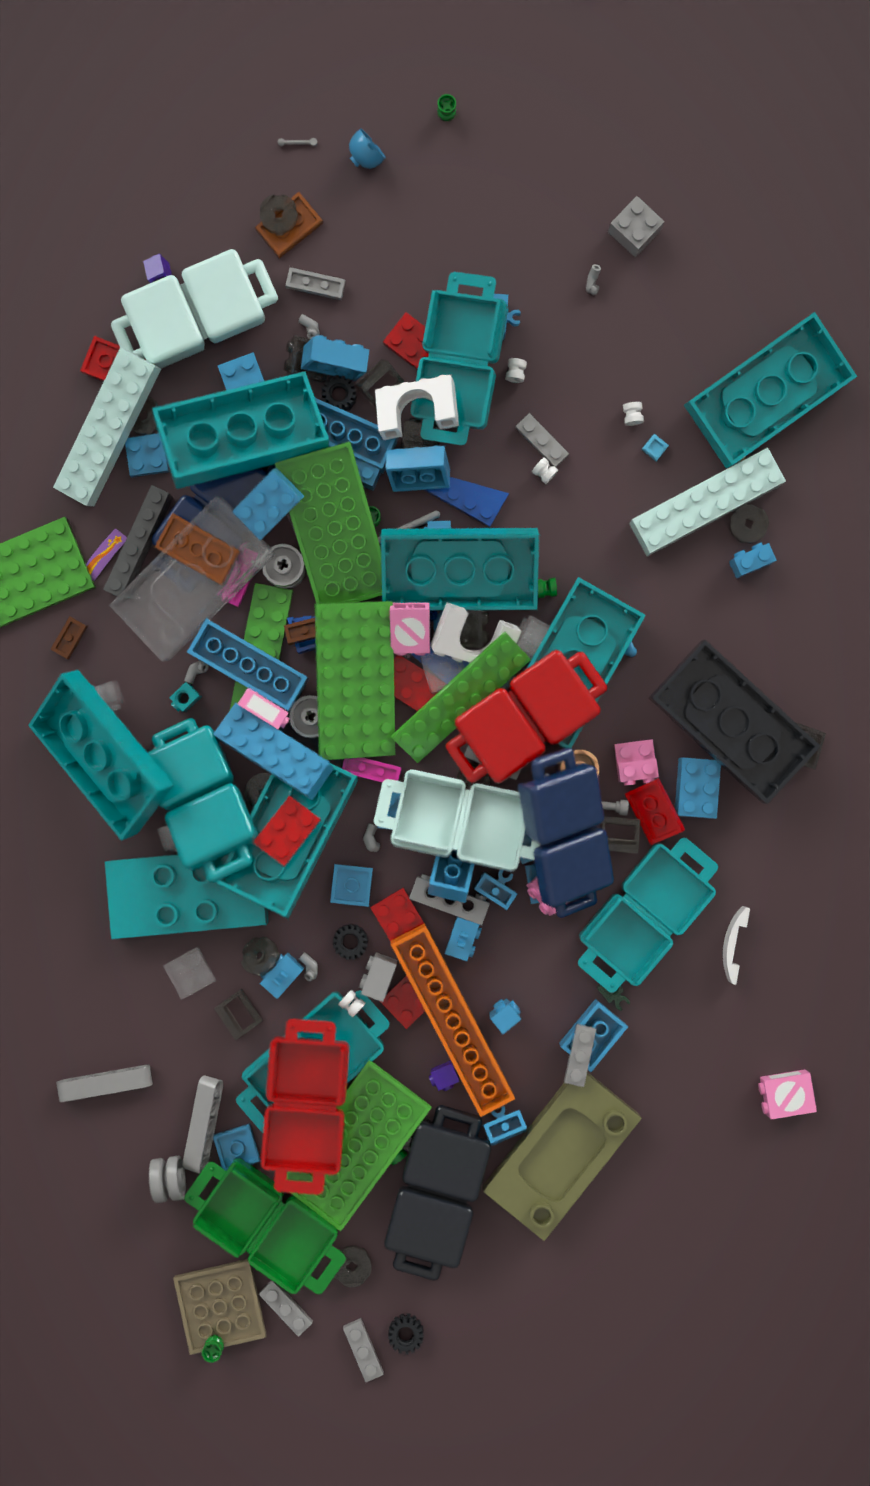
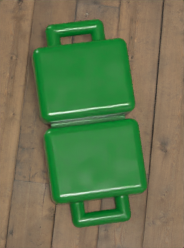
M242 1158L234 1159L227 1170H224L214 1162L207 1163L184 1197L188 1204L198 1210L193 1219V1227L236 1258L244 1254L245 1251L249 1253L248 1263L289 1293H298L304 1285L314 1293L322 1294L346 1260L345 1255L332 1246L337 1238L338 1229L295 1196H290L285 1203L281 1202L284 1192L276 1191L272 1179ZM212 1176H214L219 1182L207 1199L203 1200L199 1195ZM326 1255L331 1259V1262L317 1280L311 1274L323 1256Z

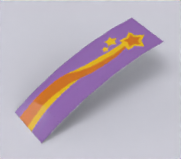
M116 528L102 542L86 563L94 581L127 539Z

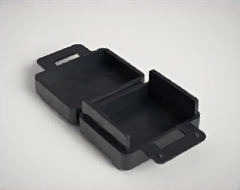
M439 1105L435 1109L432 1123L422 1121L414 1131L403 1171V1181L408 1184V1187L402 1186L397 1192L384 1239L385 1248L396 1252L393 1261L395 1270L436 1281L440 1277L443 1266L454 1269L460 1265L473 1218V1209L467 1204V1201L475 1202L478 1199L491 1152L490 1141L478 1137L482 1125V1118L479 1115ZM445 1118L469 1125L468 1132L464 1133L443 1127ZM410 1256L431 1262V1266L428 1267L410 1262L406 1258Z

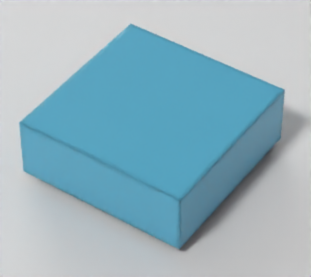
M653 434L642 448V451L657 461L669 445Z

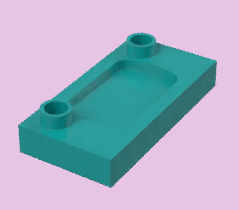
M814 312L684 404V407L725 468H728L855 379L857 375Z
M538 528L381 529L382 601H392L393 603H430V610H444L446 602L465 608V610H537Z
M578 577L526 669L554 650L561 651L566 659L577 652H584L607 685L646 615ZM577 666L574 670L589 690L593 685L580 666ZM583 726L556 745L563 749L572 748Z
M79 670L60 675L28 726L122 841L137 835L174 785L168 779L167 774L159 768L97 693L95 687L86 680Z
M331 764L334 768L313 800H310L271 774L250 814L258 835L289 796L319 817L321 821L285 867L252 842L247 845L253 859L252 864L215 883L289 919L358 782L357 776ZM236 850L230 853L225 864L239 858Z

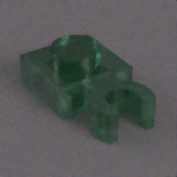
M600 984L596 987L609 1003L615 1000V1006L618 1010H623L619 1005L620 1001L624 1000L628 1005L630 1004L626 996L620 995L624 991L621 986L615 992L607 991Z

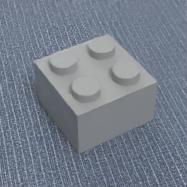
M636 196L610 223L608 233L636 257L661 231L665 221Z
M377 952L374 957L370 956L366 967L369 970L368 975H363L359 988H362L361 994L383 1002L397 960Z

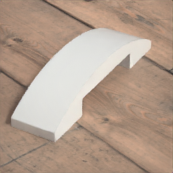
M742 906L731 920L723 945L725 974L728 981L735 985L740 965L732 962L739 926L747 927L750 908Z

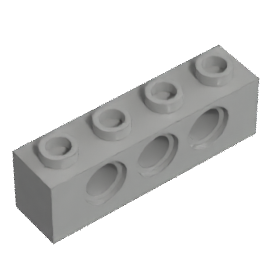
M424 874L421 877L417 876L409 899L471 922L483 924L490 904L486 901L487 897L476 894V896L467 894L466 900H471L474 906L471 910H465L462 906L463 902L454 901L449 904L442 897L428 896L426 890L429 887L431 877Z

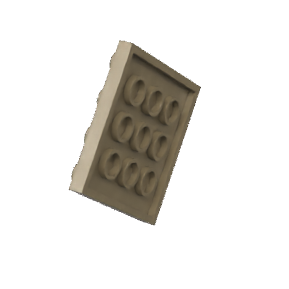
M248 1259L174 1276L175 1289L190 1355L202 1352L207 1338L213 1335L222 1338L224 1347L266 1338L267 1334L254 1274Z

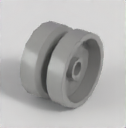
M287 544L274 545L263 556V574L275 587L283 589L295 588L304 579L306 574L305 563L298 549ZM283 565L288 566L287 568H283V570L281 569Z
M308 695L301 697L290 709L289 718L291 726L298 734L306 738H318L317 696ZM310 714H315L314 721L309 720Z
M171 1156L167 1162L163 1158L151 1160L149 1183L154 1203L167 1202L169 1196L173 1201L184 1200L186 1194V1175L181 1156Z

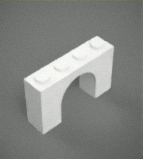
M440 375L436 378L420 379L411 383L404 382L400 385L384 386L381 389L375 390L378 430L383 440L402 437V410L410 401L418 398H426L434 402L435 419L440 429L459 426L455 384L451 375Z
M446 602L430 646L434 653L444 657L448 655L457 662L464 660L470 664L504 631L517 643L521 630L516 625L499 620L492 640L487 646L479 650L466 649L460 644V633L468 613L465 608Z

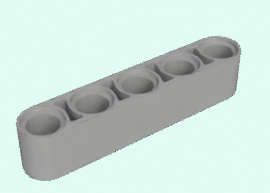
M141 1065L57 1081L56 1084L59 1102H66L145 1088L153 1085L150 1065Z
M205 1075L199 1080L183 1158V1168L200 1174L207 1163H209L223 1091L222 1080Z

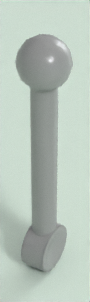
M280 138L278 145L310 144L312 147L317 146V139L284 140Z

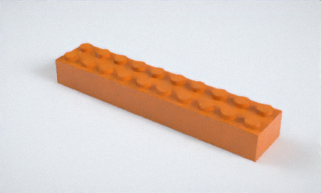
M424 923L391 940V946L480 1117L514 1100L513 1091L426 924Z

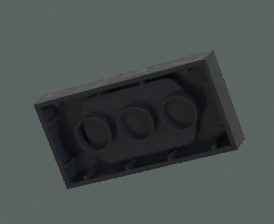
M707 640L700 641L648 698L764 804H768L821 747Z

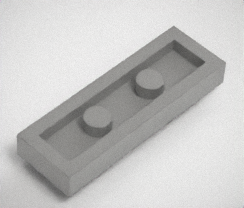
M290 267L285 286L288 289L342 301L346 281L345 279Z
M530 413L516 425L515 428L552 466L557 467L569 455Z
M576 1024L564 1079L565 1083L584 1087L596 1028Z
M271 1280L259 1292L261 1298L298 1337L313 1323L308 1314L274 1281Z
M360 1318L344 1325L343 1330L365 1382L384 1375L383 1368L362 1319Z

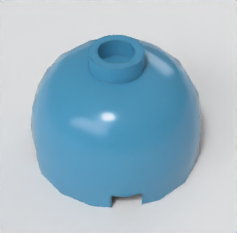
M360 128L350 139L349 151L352 155L350 159L357 167L361 165L366 169L376 168L386 158L377 144L373 143L371 137L363 129Z

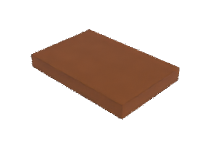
M298 192L259 223L255 229L280 259L322 225L323 220L301 193Z

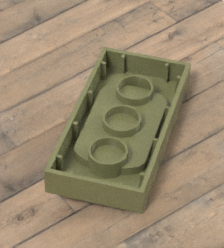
M588 1072L584 1087L564 1082L528 1127L527 1131L524 1132L485 1181L483 1192L545 1241L642 1118L637 1111Z

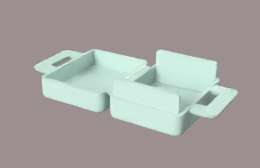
M230 249L185 268L182 271V278L185 283L181 285L175 276L169 275L124 294L121 298V303L126 315L113 320L111 327L121 348L146 359V361L159 368H163L203 351L205 346L204 339L209 338L211 342L218 343L262 324L265 321L262 308L276 303L278 296L262 260L256 259L243 265L238 252ZM253 273L256 274L265 294L258 298L248 278V275ZM132 326L141 348L133 350L124 328Z
M408 770L405 774L404 782L386 779L382 783L374 823L379 827L393 829L391 835L393 846L444 858L450 856L452 849L457 850V858L460 861L509 872L516 870L520 857L534 860L533 852L540 844L532 840L531 847L522 845L525 825L519 792L483 784H474L470 790H467L462 780L417 770ZM392 792L401 793L396 818L387 816Z

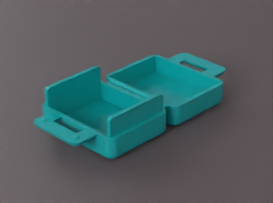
M452 272L449 275L446 291L432 290L422 343L423 349L429 356L420 359L416 381L436 378L440 375H451L455 384L459 426L457 433L433 429L434 422L437 423L434 402L426 398L412 400L410 412L415 419L423 420L420 435L425 440L464 445L468 439L469 428L482 430L487 426L496 373L492 367L488 366V363L494 364L499 360L508 314L506 302L502 299L494 298L496 280L493 277ZM459 284L483 288L482 296L458 293Z
M188 718L154 734L152 742L155 749L148 752V754L159 768L167 774L168 779L174 785L159 806L170 811L165 815V822L183 866L189 870L203 867L208 881L213 883L252 864L253 859L247 845L254 842L258 833L239 788L231 784L234 782V776L219 740L213 735L215 731L207 725L198 728L196 721L193 718ZM186 731L188 732V734L183 735V736H181V737H179V738H177V739H175V740H173V741H171V742L165 744V741H167V740H169V739H171V738H173V737H175V736H178V735H180V734H182V733H184V732H186ZM235 850L237 851L238 859L219 868L215 867L214 860Z
M681 838L671 851L663 844L653 845L622 882L621 888L626 894L623 897L619 894L611 895L579 933L580 941L588 947L578 960L579 967L609 992H615L625 980L633 986L640 985L673 946V940L670 938L672 933L682 935L716 895L715 888L708 881L717 872V863L687 838ZM684 852L704 867L700 874H697L680 859ZM597 956L616 971L612 978L592 962Z
M360 990L355 992L356 997L365 1002L362 1009L375 1023L371 1028L358 1013L352 1018L348 1014V1010L339 1005L344 997L337 991L329 994L301 1019L328 1021L335 1024V1040L346 1041L350 1046L347 1083L361 1072L369 1060L373 1061L383 1052L384 1043L378 1036L389 1027L387 1018L367 996L361 994L362 991ZM298 1031L297 1037L323 1039V1033ZM270 1047L244 1070L242 1078L249 1087L236 1098V1103L262 1133L264 1129V1116L250 1100L257 1095L266 1107L274 1104V1101H268L266 1096Z

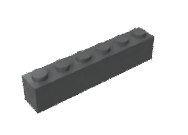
M151 485L105 584L104 591L126 601L152 545V536L160 527L173 497L170 493Z

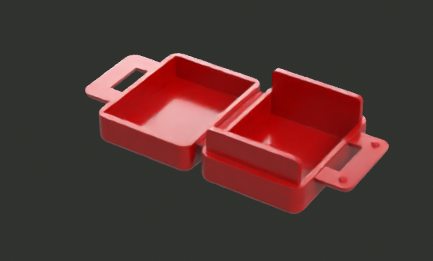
M552 651L513 678L509 684L511 691L507 692L505 689L499 688L455 719L454 724L460 734L446 743V750L469 782L475 783L487 774L495 783L503 782L545 752V745L543 744L545 741L551 745L558 744L600 714L601 709L595 699L607 691V685L584 652H577L566 659L561 651ZM577 666H580L593 685L589 690L574 669ZM466 743L481 763L475 769L460 749Z
M290 1019L286 1023L285 1036H276L270 1042L266 1096L268 1101H274V1104H270L265 1110L261 1166L265 1170H275L274 1188L278 1192L319 1195L324 1190L325 1174L335 1175L341 1168L345 1113L343 1110L337 1109L336 1106L343 1105L346 1100L350 1046L346 1041L335 1040L336 1026L333 1022ZM298 1031L323 1033V1039L298 1038L297 1034ZM287 1171L313 1173L312 1182L287 1180Z

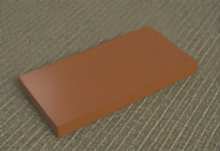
M175 513L171 514L155 545L156 549L220 585H223L241 552Z

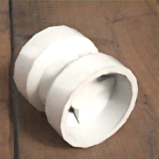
M518 358L508 359L507 366L509 371L506 372L505 379L514 383L524 382L525 375L523 372L526 369L527 362Z
M630 402L623 405V412L626 413L625 425L633 426L644 423V417L640 412L643 409L641 402Z
M545 457L532 470L534 475L541 477V481L544 484H547L558 472L555 466L549 465V461Z
M351 990L340 1001L339 1005L342 1008H346L348 1014L353 1018L365 1005V1002L362 999H358L356 993Z

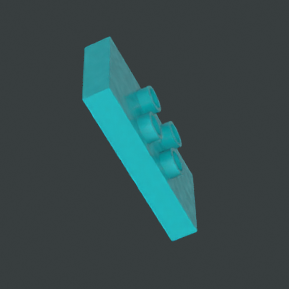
M306 372L152 408L154 421L176 489L273 465L276 462L325 449L329 446V438Z
M230 853L214 860L215 867L223 866ZM179 854L105 861L111 939L259 926L269 923L268 909L219 886L215 882H209L203 867L195 870H189L184 867Z

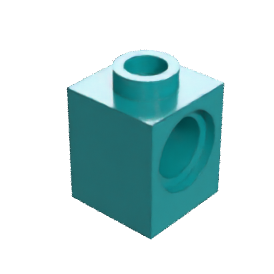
M185 682L169 698L173 701L171 705L178 712L180 710L187 712L202 696L190 683ZM187 693L189 700L187 703L182 704L180 697L182 694Z

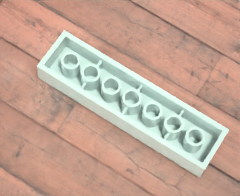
M120 347L53 488L86 506H95L161 368Z
M766 448L633 518L629 524L646 556H649L780 487L786 480L771 452Z

